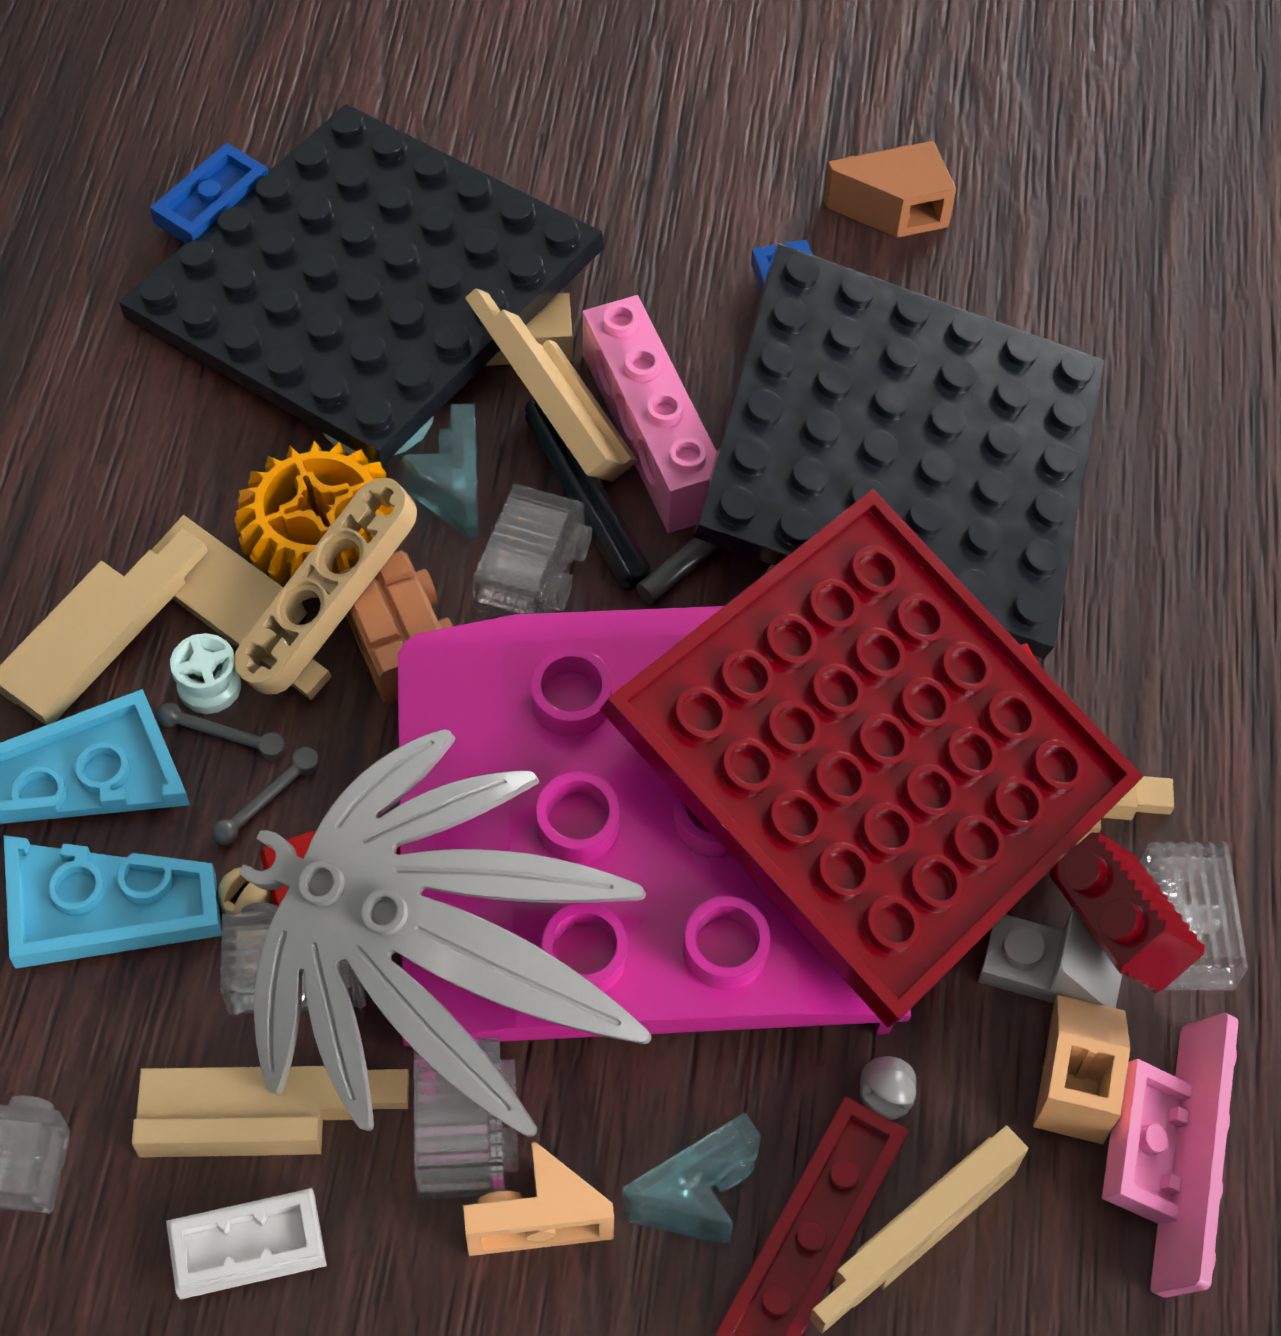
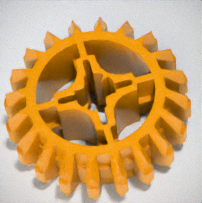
M314 440L309 452L299 454L293 447L289 446L286 454L287 459L280 461L268 456L265 465L266 472L250 471L249 488L239 490V510L236 511L235 525L237 533L241 535L238 538L241 551L246 555L247 559L251 560L253 566L264 574H269V577L282 587L285 586L355 494L366 483L374 479L386 478V471L382 468L381 463L374 462L368 464V458L364 455L362 449L346 456V451L340 442L327 452L322 451ZM381 505L375 514L378 515L380 513L388 516L392 513L394 507L391 506L389 508ZM363 528L358 532L368 543L374 538L372 534L369 536ZM353 547L341 551L333 561V573L338 574L340 571L354 567L359 560V548Z

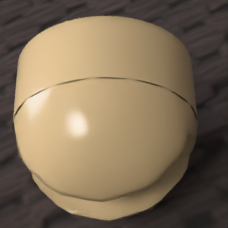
M241 867L234 868L223 876L218 887L217 898L221 912L234 925L245 927L256 925L263 921L273 908L270 890L261 889L243 878L239 873ZM244 884H248L238 897L236 904L230 902Z

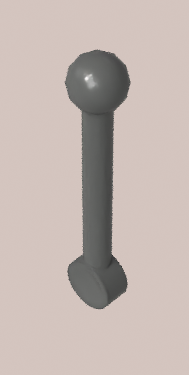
M171 702L161 704L157 709L156 718L164 727H174L178 724L259 749L262 758L267 761L278 760L285 752L284 740L277 733L270 732L263 736H257L183 713L178 705Z
M309 747L296 750L292 758L293 764L230 820H220L214 825L212 838L215 842L222 846L234 843L238 836V830L297 777L315 773L319 767L317 752Z

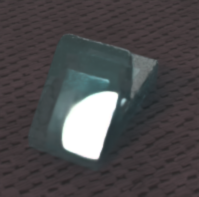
M451 404V429H439L440 454H408L403 456L405 487L411 496L466 538H479L475 404Z
M744 1112L623 1187L622 1212L630 1223L715 1243H729L733 1223L710 1188L716 1185L720 1192L726 1191L752 1173L755 1168L753 1161L757 1159L761 1140L760 1133Z

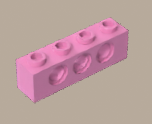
M635 295L583 310V357L622 438L638 459L635 466L667 533L696 525L717 451L639 296Z

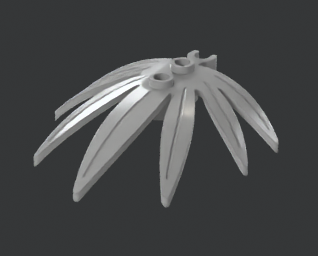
M443 729L422 736L397 748L357 777L339 796L325 815L304 859L298 857L294 847L277 833L272 831L259 832L256 839L275 850V862L265 871H257L250 866L242 865L239 873L247 881L264 890H275L283 886L289 889L270 924L257 969L254 994V1025L258 1057L267 1089L274 1094L281 1095L284 1092L296 1046L302 1000V973L304 972L310 1021L326 1071L338 1096L357 1126L366 1131L373 1130V1109L364 1049L353 1005L340 972L341 963L348 961L377 1007L427 1063L483 1109L522 1134L533 1137L537 1133L535 1123L493 1062L456 1018L418 981L394 963L391 956L393 953H399L420 967L462 989L526 1015L587 1033L647 1044L651 1041L652 1036L642 1024L598 987L563 962L494 923L454 906L422 896L423 890L429 889L461 896L504 901L596 903L643 900L646 897V892L637 883L598 869L527 853L454 849L397 855L398 847L464 823L501 805L539 783L538 777L531 771L501 772L471 777L425 792L380 817L415 788L456 740L455 736L449 730Z

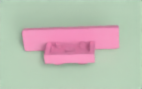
M1221 1013L1185 1025L1181 1029L1175 1076L1140 1059L1128 1062L1121 1115L1110 1132L1102 1199L1158 1224L1150 1290L1152 1293L1164 1298L1207 1290L1212 1283V1273L1216 1262L1215 1244L1219 1206L1223 1193L1222 1176L1226 1138L1230 1125L1229 1109L1232 1079L1237 1057L1238 1019L1227 1013Z

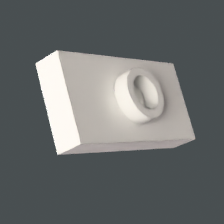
M312 1188L166 1221L175 1290L179 1299L327 1266L316 1200Z

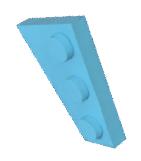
M143 689L0 743V824L190 805L184 786Z
M4 835L9 958L15 969L222 936L219 901L217 898V880L212 863L132 853L128 857L90 853L87 846L63 843L61 849L30 845L27 838Z

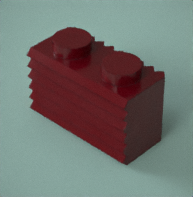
M1091 832L1051 868L1049 876L1120 974L1124 973L1127 978L1131 977L1133 982L1137 981L1140 986L1144 985L1146 989H1151L1153 993L1163 991L1204 955L1205 944L1198 941V935L1189 930L1190 925L1182 920L1183 915L1175 911V905L1167 901L1168 896L1160 891L1161 887L1153 882L1151 875L1146 873V867L1139 863V858L1103 834Z

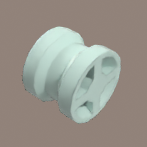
M207 633L192 635L178 644L173 650L170 659L171 672L176 681L179 698L187 708L197 713L211 714L221 712L234 703L241 690L240 675L236 672L234 664V651L229 643L218 635Z

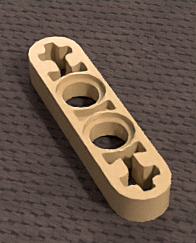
M389 478L374 479L366 483L355 494L240 643L234 660L236 672L256 691L266 695L278 694L296 681L411 531L416 521L417 508L413 499L395 480ZM381 505L389 508L391 506L394 507L392 513L388 516L380 513L378 515L375 514ZM361 528H363L369 536L371 534L374 536L370 543H368L358 533ZM347 548H359V560L350 571L343 574L333 573V561L341 551ZM319 598L321 605L317 616L309 623L296 625L293 618L298 605L306 599ZM283 629L295 639L292 644H289L283 637L279 636ZM265 655L277 660L270 670L259 665Z

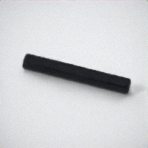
M530 400L525 406V419L619 586L625 590L636 588V584L649 575V563L601 480L586 475L536 400Z

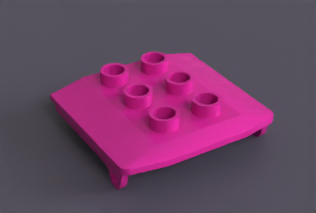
M724 606L515 614L418 633L403 643L398 653L399 747L443 729L449 730L456 740L424 779L400 800V805L440 786L486 774L531 771L538 777L539 783L501 805L464 823L400 846V855L454 849L527 853L598 869L637 883L646 892V897L643 900L596 903L504 901L461 896L429 889L423 890L422 896L474 914L544 950L598 987L632 1015L651 1034L874 1023L876 1035L890 1034L893 1025L888 1028L600 711L602 705L612 694ZM402 956V969L429 991L456 1018L477 1043L601 1037L600 1035L541 1020L494 1003L438 977ZM909 1010L897 1022L909 1021L911 1011ZM403 1038L404 1046H411V1045Z

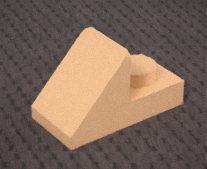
M532 1142L536 1197L522 1199V1195L518 1192L498 1191L481 1196L478 1199L479 1204L463 1205L469 1256L612 1240L614 1235L613 1203L542 1146Z

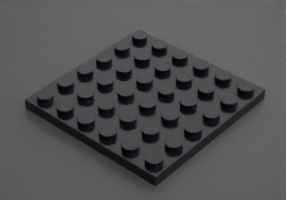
M345 104L268 171L269 175L261 178L256 187L237 204L223 211L214 224L194 241H187L118 302L123 316L127 320L354 451L362 449L368 459L373 462H380L381 466H383L501 350L465 297L476 288L487 292L500 311L504 309L518 315L524 324L527 325L604 249L603 233Z
M778 243L771 258L693 537L776 566L855 502L874 489L1020 645L1027 643L1033 655L1045 659L1055 645L1105 360Z

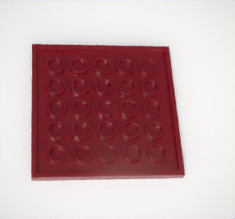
M874 489L869 491L617 690L600 708V711L887 1028L900 1020L1144 777Z

